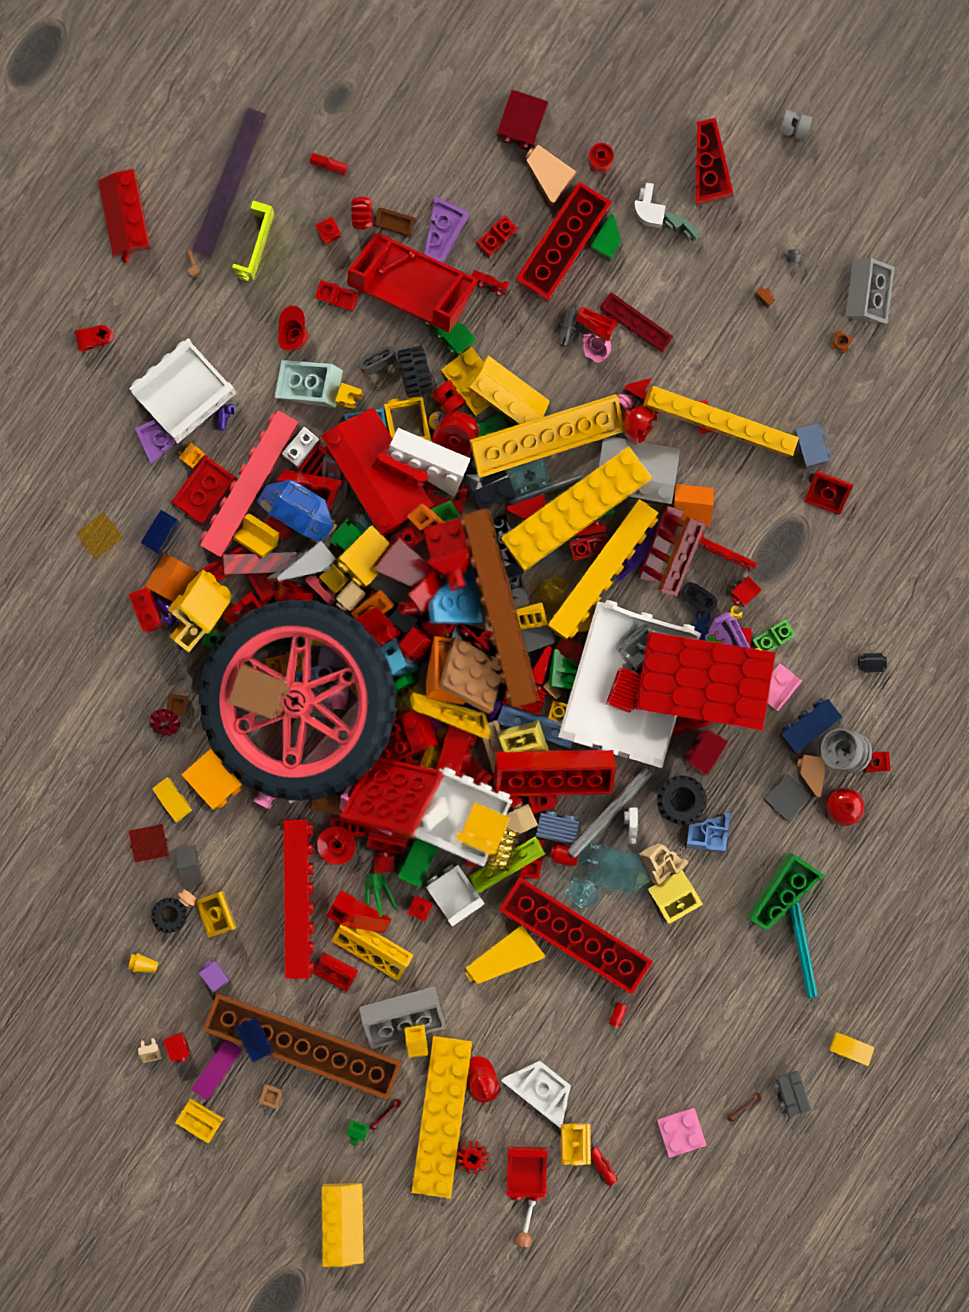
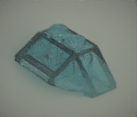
M589 843L581 851L579 861L595 885L633 893L652 880L637 853Z

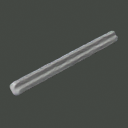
M644 768L568 849L569 855L576 858L652 775L648 769Z

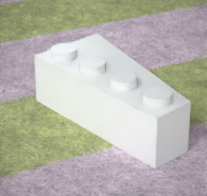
M400 428L397 429L387 453L393 459L406 463L415 470H423L428 475V482L453 497L456 495L470 461L468 457Z

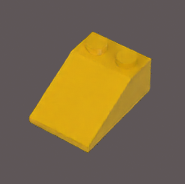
M203 569L187 585L178 608L206 633H209L229 604L232 594L226 586L220 585L211 573H207Z

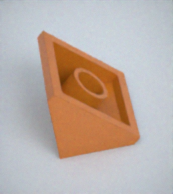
M675 484L673 507L684 511L681 518L685 520L687 516L706 523V527H710L714 503V488Z
M164 553L145 587L174 602L179 595H184L187 585L196 577L198 571Z

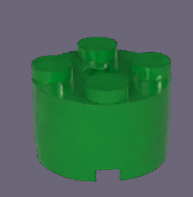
M348 518L331 535L332 539L330 540L337 548H343L345 551L364 532L357 525L353 526L350 524L352 521Z

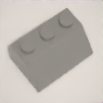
M872 258L853 259L846 317L858 321L888 324L894 266Z

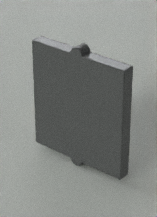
M787 774L764 799L774 808L775 812L777 811L788 821L811 796L801 787L800 783L798 784Z

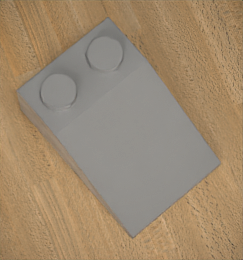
M322 541L311 542L267 579L269 582L317 572L320 573L322 571L326 572L333 566L331 563L336 559Z

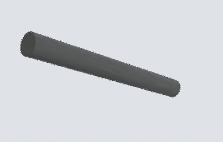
M580 474L509 499V504L511 506L542 494L547 495L575 485L583 479V476Z

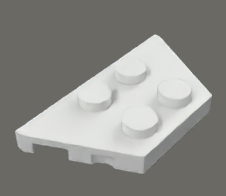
M537 1061L502 1078L501 1081L561 1128L571 1087L569 1083L541 1061Z

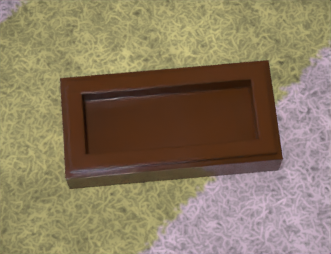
M379 207L373 226L411 238L416 218Z

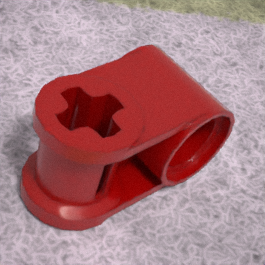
M105 325L74 331L78 351H87L108 345L114 338L113 332ZM102 331H105L107 333L105 334L104 339L100 337L102 335Z

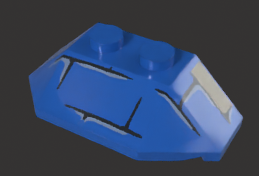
M294 480L267 485L257 501L270 515L302 535L324 543L333 528L326 500Z

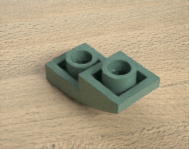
M668 211L664 214L663 218L665 220L663 222L668 229H673L676 232L682 227L683 234L688 239L692 238L693 241L700 237L701 232L688 220Z

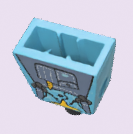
M396 638L380 648L389 662L392 670L391 674L403 676L407 672H415L422 666L418 660L409 659L401 653L402 648L398 644L402 640Z

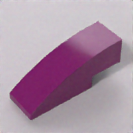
M225 1040L191 1090L207 1101L243 1049L233 1042Z

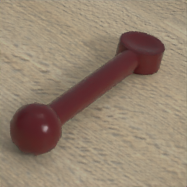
M395 1099L394 1104L375 1123L370 1124V1129L376 1130L377 1125L396 1107L401 1106V1100Z

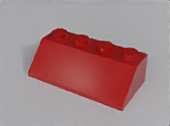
M134 169L115 172L98 180L112 255L118 256L151 249L137 175Z

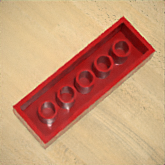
M579 181L516 277V283L549 303L607 214L612 202Z
M614 750L496 752L494 771L495 793L498 794L499 791H502L510 796L613 794L616 772Z

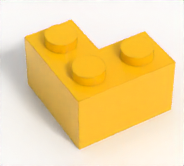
M179 595L168 610L182 622L170 637L186 651L190 652L205 634V631L178 608L183 597Z

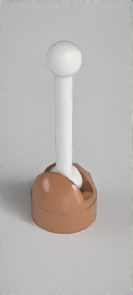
M528 1200L529 1208L524 1232L517 1235L516 1245L531 1246V1236L527 1232L532 1209L536 1201Z

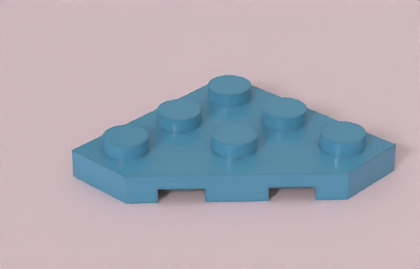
M469 565L466 572L462 573L465 583L464 588L460 589L457 586L458 590L451 591L447 578L428 604L431 623H483L479 588L476 581L477 571L473 569L472 565Z

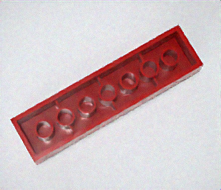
M283 820L285 979H309L311 974L315 972V962L311 961V954L314 953V941H311V934L314 933V922H311L310 915L314 914V902H310V895L314 894V882H310V875L314 874V864L310 863V855H313V843H310V836L313 835V824H310L309 820Z
M520 876L499 908V911L630 994L634 993L653 962L650 958Z

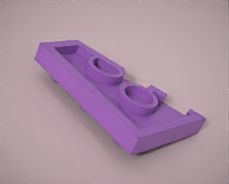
M435 196L425 255L444 263L470 215L469 212Z
M156 420L135 428L151 465L176 443Z

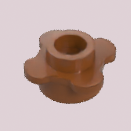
M836 331L834 334L835 338L830 343L831 348L839 349L842 353L848 352V346L853 340L852 336Z

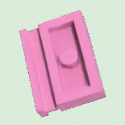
M778 664L773 671L768 705L777 712L802 682V680L781 664Z

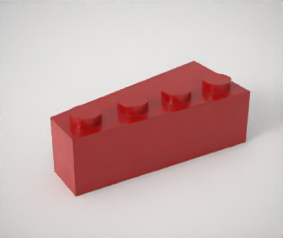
M716 117L697 122L696 206L734 197Z

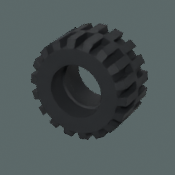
M420 345L398 350L397 356L406 395L412 398L432 393L433 386L424 348Z
M685 775L674 776L666 780L659 788L657 806L664 818L670 822L690 824L701 817L706 809V791L703 789L702 784L693 777ZM679 788L689 790L693 796V804L687 811H677L671 805V795Z

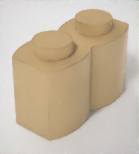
M351 581L337 596L338 602L336 604L344 612L348 610L352 612L367 594Z

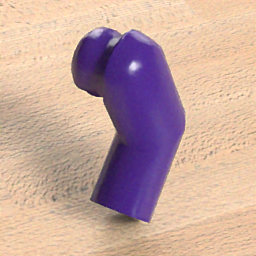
M226 404L217 412V430H227V419L236 413L235 405Z
M163 596L158 598L156 601L157 605L167 614L163 621L168 626H171L177 620V617L168 610L171 604Z

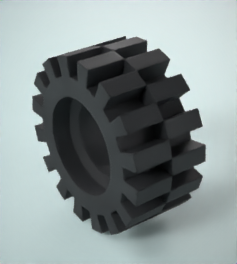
M171 897L158 901L151 911L153 926L155 925L156 929L163 933H173L180 930L185 925L188 916L184 904L178 899ZM166 908H172L176 911L177 917L172 923H166L162 919V912Z

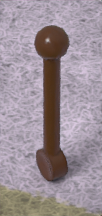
M755 1093L753 1098L733 1114H728L727 1119L733 1121L735 1116L752 1103L760 1101L761 1095Z

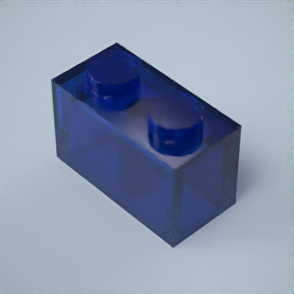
M160 510L142 539L141 544L160 555L180 521Z

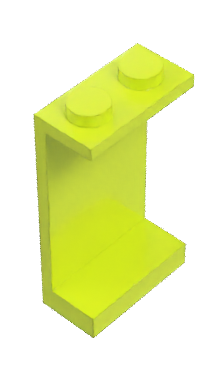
M256 201L252 202L251 210L253 215L262 218L263 222L249 267L246 268L236 264L232 266L235 275H238L237 278L244 281L254 280L274 217L272 206Z

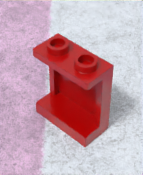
M145 587L129 594L142 630L150 633L166 626L151 589Z
M508 1146L507 1196L511 1197V1200H522V1197H530V1200L541 1201L542 1197H546L547 1147Z

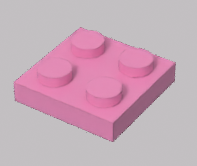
M694 1107L657 1119L669 1158L707 1146Z

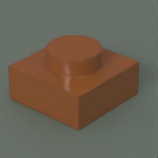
M761 287L754 295L767 308L775 302L774 294L767 288L764 290Z

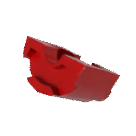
M250 592L221 615L230 626L243 615L262 606L255 595Z

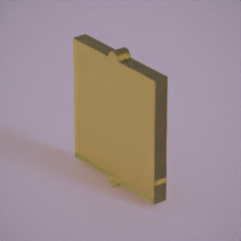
M104 512L77 532L78 536L85 543L84 546L89 548L96 558L123 538L116 529V524L112 523Z

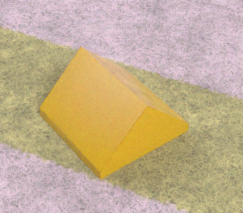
M224 891L195 901L208 938L237 928Z

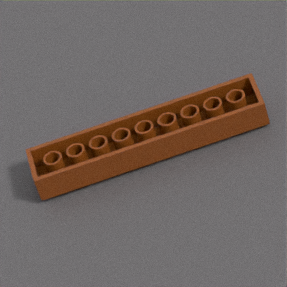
M484 509L465 514L461 524L463 530L468 533L469 538L466 539L468 550L473 552L474 558H471L473 569L478 571L479 577H476L478 588L483 591L484 596L481 597L483 607L488 610L489 615L486 616L487 624L493 629L494 634L491 635L493 646L498 648L499 653L496 654L499 666L502 665L504 672L501 673L503 684H507L509 690L506 692L508 703H512L513 707L536 702L539 700V695L490 509Z
M221 992L216 994L203 1029L207 1033L386 1100L390 1096L402 1063L400 1059Z

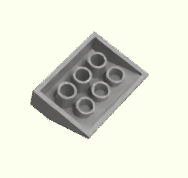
M610 436L603 438L598 468L629 446L652 477L649 483L626 499L637 501L640 499L643 502L665 506L672 504L680 449L638 442V445H635L630 440Z

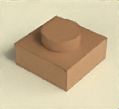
M265 1084L258 1103L277 1109L284 1090Z

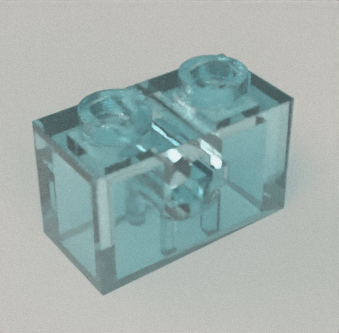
M545 457L507 469L514 492L518 491V494L530 491L529 488L537 486V488L548 486V482L551 481ZM527 472H530L531 475L535 474L532 481L524 478Z

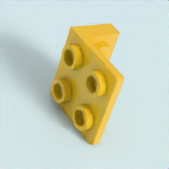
M476 802L472 806L463 830L458 831L455 839L490 855L496 854L510 817Z

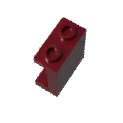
M512 89L497 131L499 140L506 144L516 143L519 148L524 150L534 148L544 114L548 107V101Z

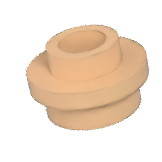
M185 889L182 893H178L180 896L179 901L187 907L195 905L194 901L197 898Z

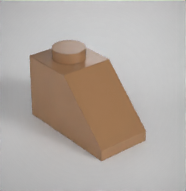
M801 755V758L797 759L796 770H799V776L814 797H821L826 764L821 757Z

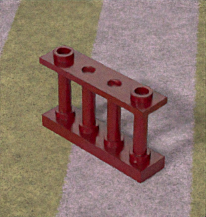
M666 505L638 578L653 583L658 580L660 582L659 591L677 596L706 523L687 516L684 520L681 518L683 510ZM680 526L682 529L678 538H676L674 534L677 527ZM670 544H673L675 547L670 557L667 555ZM663 562H665L667 567L664 574H661L660 570Z

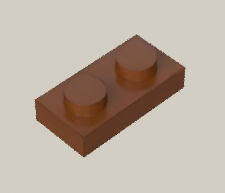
M332 794L327 797L312 800L310 810L341 815L340 801L342 795Z

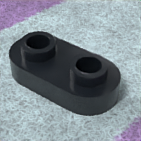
M693 582L683 586L681 595L685 601L704 613H710L716 609L717 599L713 594ZM689 589L694 590L693 596L687 594ZM704 600L710 601L709 607L704 606Z

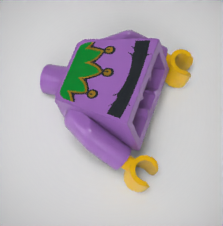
M733 606L730 613L726 612L713 620L709 633L705 636L706 641L750 648L736 620L742 617L743 612L739 614L734 613L735 610L739 609V606Z

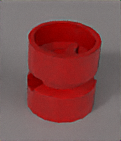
M597 143L591 147L588 156L590 169L596 173L607 172L613 164V149L606 143Z
M451 380L446 381L430 394L436 404H441L440 409L445 415L456 412L467 402L461 393H456L457 388Z

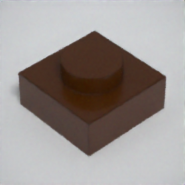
M169 694L167 709L175 712L177 715L186 716L189 696Z

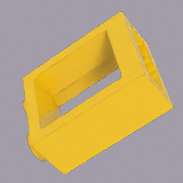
M407 397V400L404 401L392 399L388 400V404H384L392 438L395 436L391 411L419 405L425 436L421 438L431 442L423 397Z

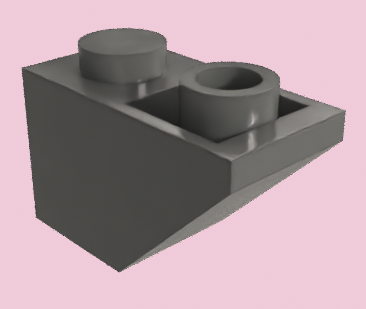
M522 574L508 578L516 609L529 606Z

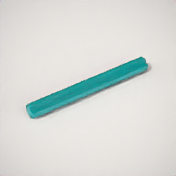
M797 902L789 909L806 994L808 998H815L818 996L800 903Z

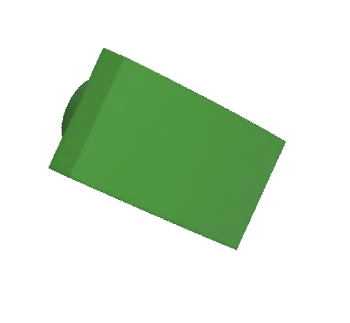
M785 619L751 640V643L755 649L759 648L771 652L796 636V634Z

